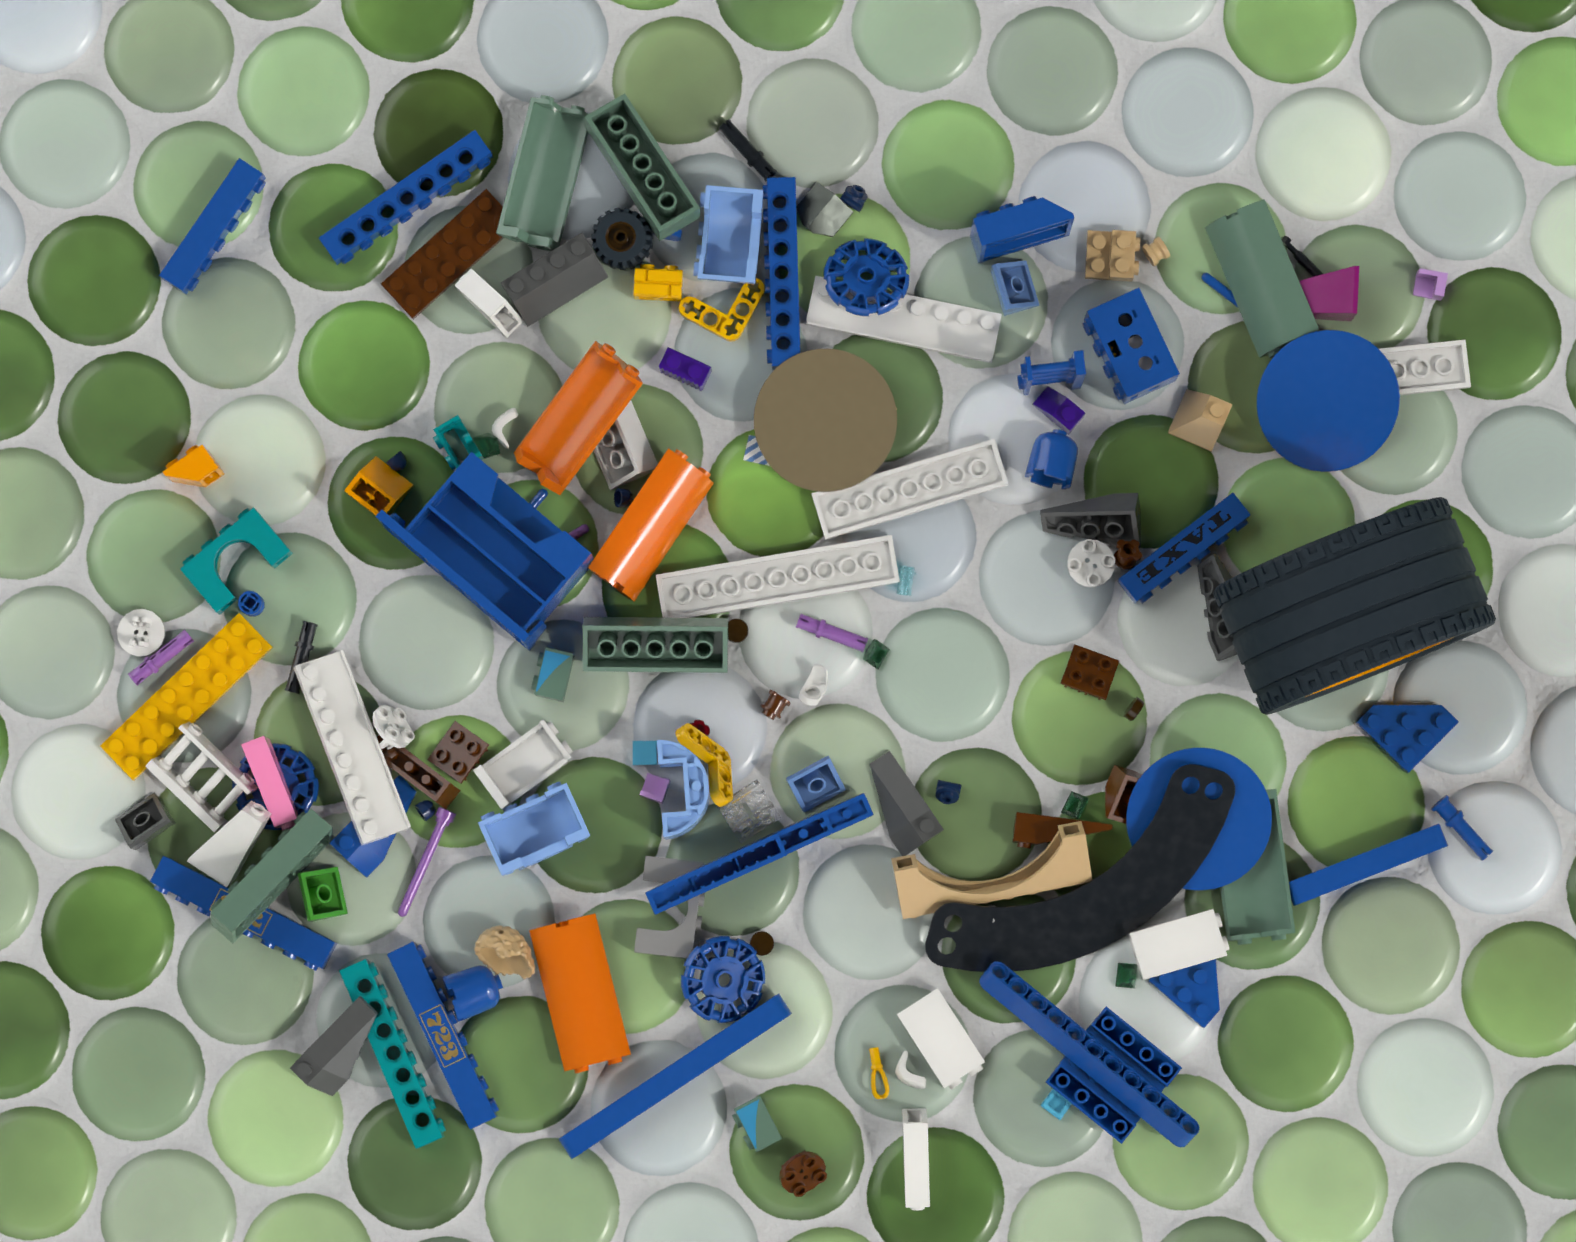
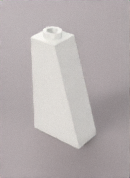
M250 801L194 852L187 862L223 886L228 887L238 877L272 813L267 811L261 804Z
M926 1108L902 1109L905 1207L911 1210H923L925 1207H930Z

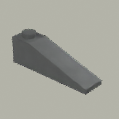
M890 751L870 763L889 837L902 856L908 855L944 830Z

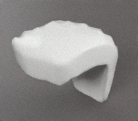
M516 408L507 410L492 425L493 436L505 449H508L509 445L502 433V428L518 416Z
M819 664L813 666L806 683L799 693V700L806 705L816 706L826 692L828 672L824 666Z
M904 1051L896 1066L895 1074L897 1078L907 1086L919 1089L926 1088L925 1077L907 1071L908 1051Z

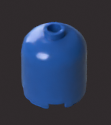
M1054 429L1053 432L1040 434L1036 438L1025 472L1026 478L1031 476L1030 482L1047 488H1052L1053 484L1062 485V489H1069L1071 487L1078 447L1072 438L1066 436L1067 433L1065 431Z
M475 966L443 977L448 998L454 997V1000H452L454 1008L452 1009L458 1022L492 1009L499 1002V989L503 988L499 975L494 976L486 966Z

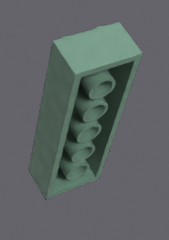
M625 93L584 116L586 130L659 241L700 218L699 205Z
M584 617L582 625L583 671L727 673L728 618Z
M312 809L307 813L302 812L294 821L296 825L290 831L288 829L283 831L278 837L279 842L273 848L270 846L261 855L263 859L257 865L253 863L245 871V877L240 882L236 881L230 886L227 891L229 894L223 900L219 898L212 905L210 913L212 926L232 944L298 877V873H301L332 841L333 827Z

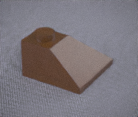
M1114 765L1105 786L1106 818L1126 824L1128 802L1133 788L1142 774Z

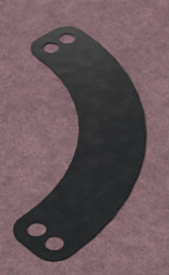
M1187 764L1179 767L1172 774L1163 800L1151 823L1139 840L1107 871L1069 893L1046 901L1020 906L988 907L958 902H949L940 906L932 917L925 942L928 958L938 966L966 971L985 972L996 961L1002 962L1012 971H1024L1062 964L1094 953L1120 940L1146 923L1165 907L1189 882L1205 860L1224 826L1235 796V784L1232 778L1224 771L1197 764ZM1187 777H1195L1199 781V789L1193 794L1185 793L1182 789V783ZM1212 782L1219 783L1222 786V794L1217 799H1209L1205 795L1206 786ZM950 915H957L962 920V926L957 931H948L944 926L945 919ZM949 937L955 941L956 947L952 953L943 954L939 951L938 943L941 939Z

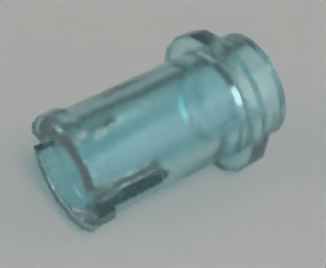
M900 566V570H898L900 582L898 583L896 594L912 596L913 577L916 575L914 567Z

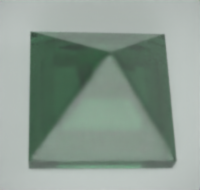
M486 433L473 438L484 459L500 454L498 438L492 434Z
M874 639L865 649L863 660L875 669H879L890 649Z
M1071 791L1061 813L1078 820L1086 811L1089 798Z
M1118 963L1115 987L1135 989L1138 979L1137 964Z

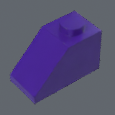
M1049 386L1032 404L1068 435L1086 414L1069 398Z

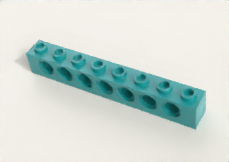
M364 959L339 970L352 1002L361 996L369 1005L374 1001L379 1002L381 1005V1011L375 1018L368 1034V1039L415 1148H421L445 1137L443 1132L446 1131L443 1120L441 1117L437 1118L433 1111L437 1108L431 1095L427 1096L424 1087L427 1086L422 1073L418 1074L414 1067L417 1064L415 1055L412 1050L408 1052L405 1046V1042H408L405 1032L402 1028L398 1029L395 1020H398L396 1011L393 1006L389 1007L385 998L389 997L384 984L379 985L376 976L379 975L375 963H370L368 959ZM364 979H368L372 984L371 990L368 993L361 992L359 988L360 982ZM384 1023L388 1024L391 1028V1033L386 1038L381 1037L378 1032L380 1025ZM391 1046H397L400 1049V1056L396 1060H392L388 1056V1050ZM401 1068H406L410 1072V1078L406 1082H401L398 1079L397 1074ZM411 1090L419 1093L420 1099L416 1104H411L407 1100V1095ZM422 1112L429 1116V1123L425 1127L417 1123V1116Z

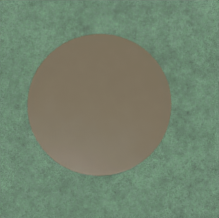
M838 349L809 350L784 361L764 382L754 409L756 440L768 464L788 482L812 491L832 492L855 486L870 477L887 458L894 443L897 429L895 401L884 378L864 359Z

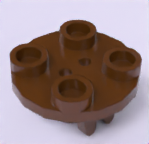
M804 1150L792 1156L781 1166L782 1169L779 1176L781 1185L786 1191L793 1193L796 1197H801L806 1192L814 1189L819 1183L824 1182L827 1178V1173L825 1172L826 1166L822 1157L817 1153Z

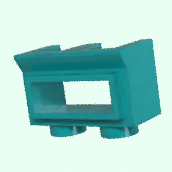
M458 415L433 429L436 433L433 439L439 449L445 448L449 455L445 459L452 470L457 469L461 464L444 437V434L452 429L457 433L468 454L472 452L479 459H484Z

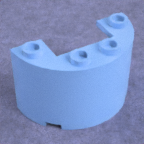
M706 185L705 193L701 192L700 207H704V222L699 221L698 236H702V245L697 244L696 259H699V262H694L693 276H698L699 280L755 284L761 237L763 190Z
M657 740L658 765H660V768L683 766L686 811L662 813L663 837L665 840H669L688 833L701 821L710 800L709 780L702 763L689 749L676 742Z
M560 781L547 787L548 791L540 797L538 793L526 798V803L517 806L515 803L504 808L503 814L498 813L495 815L494 811L481 816L482 821L478 822L479 827L502 876L511 874L518 868L522 870L573 847L574 843H580L590 837L567 783L561 784Z

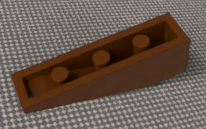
M380 735L377 737L379 744L383 741ZM397 747L381 749L390 768L444 809L449 807L461 791L407 749Z
M1016 812L1012 842H1016L1017 847L1031 849L1032 845L1051 842L1058 832V825L1081 821L1085 835L1112 830L1113 824Z

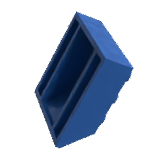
M1036 196L1022 200L1023 204L1016 206L1013 203L999 207L1000 211L990 213V210L976 214L977 218H973L970 238L978 263L1069 236L1074 221V214L1043 197L1037 199Z

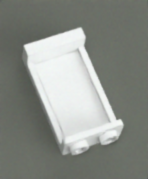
M544 719L541 720L530 731L486 763L479 765L473 770L502 810L572 760V757L569 755L573 752L565 740L563 742L558 740L556 734L559 732L551 721L546 723Z
M1211 909L1129 933L1128 936L1141 980L1227 956L1226 951L1229 950L1226 936L1222 937L1219 927H1222L1219 913H1214V910Z
M938 988L897 1014L943 1088L949 1086L950 1089H953L963 1082L961 1077L967 1073L973 1076L983 1069L981 1064L985 1062Z

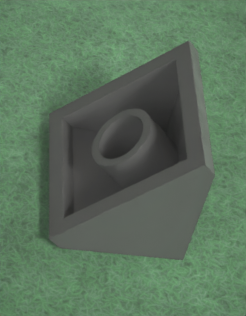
M155 792L115 819L128 846L133 850L139 849L176 823Z

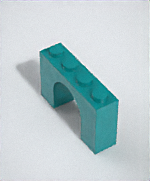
M254 507L251 510L247 508L238 515V521L233 525L229 523L219 531L220 536L214 541L210 539L201 546L202 551L196 556L192 554L182 562L184 566L180 568L219 615L238 600L218 574L217 565L219 557L228 546L240 542L251 544L259 550L274 569L293 554Z

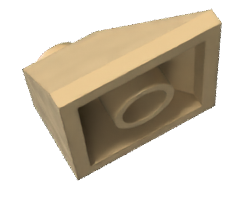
M1186 389L1168 434L1212 452L1233 404L1209 394Z

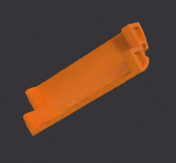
M597 341L594 342L514 451L517 463L536 473L540 484L558 495L562 494L643 384L638 376L640 372L615 354L616 350L607 343L602 345Z
M668 448L588 567L592 573L612 585L615 590L632 601L636 600L714 484L709 479L711 474L701 467L697 469L686 461L688 456L678 449L673 452Z
M596 914L529 930L564 1072L573 1069L575 1074L588 1071V1065L608 1061V1065L623 1062L622 1057L631 1055Z

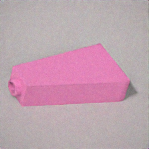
M262 736L241 744L266 808L272 813L270 818L274 827L277 829L281 827L282 831L294 827V821L298 817V813L271 740Z

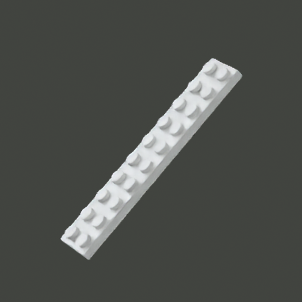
M892 535L656 575L663 618H695L900 583Z

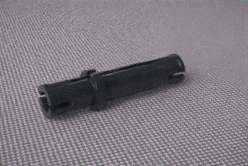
M730 119L726 120V124L723 123L718 130L725 135L746 158L747 164L750 167L753 166L765 181H767L769 176L772 178L776 174L777 170L763 157V152L757 151Z
M303 621L299 640L294 645L297 647L285 691L300 694L301 687L294 667L308 662L310 651L314 649L312 643L318 624Z

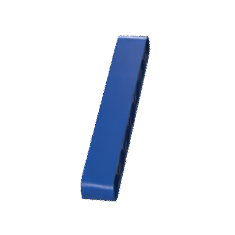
M1440 824L1290 881L1289 888L1293 906L1447 847L1448 844Z

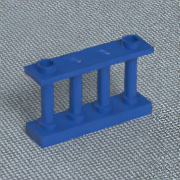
M1083 350L1074 351L1069 361L1031 365L1030 356L1025 357L1024 363L1020 364L1021 375H1017L1018 388L1019 390L1023 389L1024 395H1029L1031 386L1060 382L1070 384L1071 390L1081 389L1086 376Z

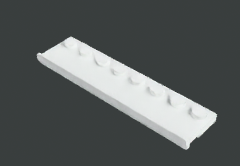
M815 276L805 325L992 363L1002 314L906 294L904 298L899 299V304L887 313L881 315L873 313L869 314V317L858 316L847 312L846 308L842 305L837 306L827 293L825 288L827 281L824 280V277ZM886 290L890 295L893 293V291ZM850 293L846 295L850 300L854 298ZM875 299L868 302V304H876Z
M340 650L339 652L296 665L294 671L361 846L409 829L411 826L344 651Z

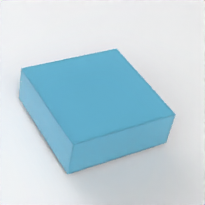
M633 741V765H657V741Z
M1052 1089L1040 1106L1061 1120L1072 1103Z

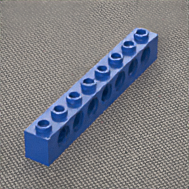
M476 130L472 131L320 236L321 243L337 265L340 263L346 264L354 258L353 254L358 250L364 251L374 244V239L380 235L381 237L387 236L393 231V226L399 222L403 224L413 217V212L419 208L420 210L426 209L432 204V199L438 195L442 197L452 190L451 186L458 181L459 183L465 182L471 177V172L477 168L481 170L491 163L490 159L493 158L492 153ZM470 154L472 160L468 164H462L460 162L461 156ZM449 167L453 170L451 176L442 177L440 175L441 170ZM431 181L433 187L429 191H423L421 189L423 182ZM410 194L414 196L410 204L405 205L401 203L404 195ZM392 208L394 209V214L390 218L382 217L384 209ZM367 221L374 222V228L369 232L363 231V224ZM345 236H355L354 242L351 245L343 244Z
M795 177L767 178V185H762L763 199L768 200V208H763V223H768V232H764V246H769V255H764L765 270L769 269L770 279H765V293H770V302H766V317L771 316V326H766V339L771 340V349H767V364H772V370H775L787 359L800 353ZM782 198L786 201V205L780 209L776 208L773 205L774 200ZM777 222H784L787 225L786 230L783 232H777L773 227ZM778 245H784L788 251L784 255H777L774 249ZM783 268L787 270L788 276L784 279H779L775 276L776 270ZM779 292H785L789 298L786 302L781 303L776 300L775 296ZM781 315H785L790 321L786 326H780L776 323V319ZM780 339H787L790 342L789 348L785 350L779 349L776 344Z

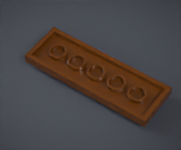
M485 189L387 277L381 285L414 320L504 239V237L496 234L503 206Z

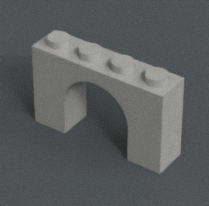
M646 856L643 880L666 883L704 865V863ZM705 893L687 900L688 912L684 921L678 927L668 931L637 928L634 952L687 959L692 950L699 946V940H695L696 930H701L702 916H698L699 906H704Z

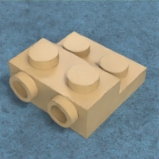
M1088 230L1085 279L1132 282L1134 275L1139 273V261H1135V252L1140 251V237H1136V231L1112 230V232Z

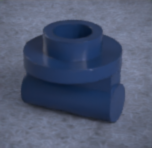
M859 185L846 187L840 199L846 205L861 212L868 196L864 188Z
M938 780L935 796L943 804H953L959 800L962 785Z

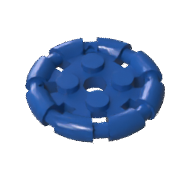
M864 238V241L851 240L839 246L835 250V254L828 258L824 268V280L827 281L825 288L833 302L837 306L842 305L851 314L868 317L869 314L873 313L881 315L894 309L899 304V299L904 298L909 287V275L906 273L908 267L900 253L896 249L892 250L887 247V243ZM865 250L867 255L859 256L858 251ZM880 255H884L887 258L884 260ZM841 260H847V263L844 264ZM890 271L896 272L897 275H890ZM869 272L873 275V278L864 280L860 274ZM843 277V281L836 282V278ZM888 288L893 291L891 295L886 292ZM848 293L854 296L852 300L846 297ZM875 299L876 304H868V302Z
M273 743L272 746L298 816L302 812L307 813L318 797L319 782L318 778H315L313 770L315 768L309 758L301 751L296 752L291 749V746L286 744ZM245 756L240 762L239 770L243 773H248L250 766ZM286 757L293 760L290 767L283 764ZM304 773L306 781L300 783L297 775ZM253 776L252 778H253L254 781H255L254 784L258 787V785H257V783H256V780H255V778H254V776ZM232 781L233 789L236 786V783L234 781ZM259 788L252 792L254 798L249 800L246 799L244 791L236 799V806L239 811L250 801L261 804L267 809ZM298 794L305 796L301 805L295 803ZM269 818L264 827L267 830H282L281 827L278 829L274 827L271 818Z
M717 936L705 940L706 943L701 947L696 946L684 963L686 968L684 975H681V988L684 998L689 1000L691 1004L689 1007L705 1020L710 1021L714 1019L717 1020V1023H728L741 1019V1015L746 1012L750 1013L762 997V985L765 984L766 979L763 962L756 956L757 951L742 939L737 938L734 940L730 939L729 936ZM728 948L734 950L733 957L727 955ZM712 951L715 957L707 959L705 955ZM748 960L751 965L745 970L742 963ZM695 969L701 970L700 979L693 978ZM723 973H727L730 977V981L726 986H720L718 981ZM749 981H753L752 990H747ZM700 991L705 995L702 999H699L696 995ZM740 998L742 1004L735 1007L733 1001ZM715 1003L721 1004L719 1011L714 1010Z

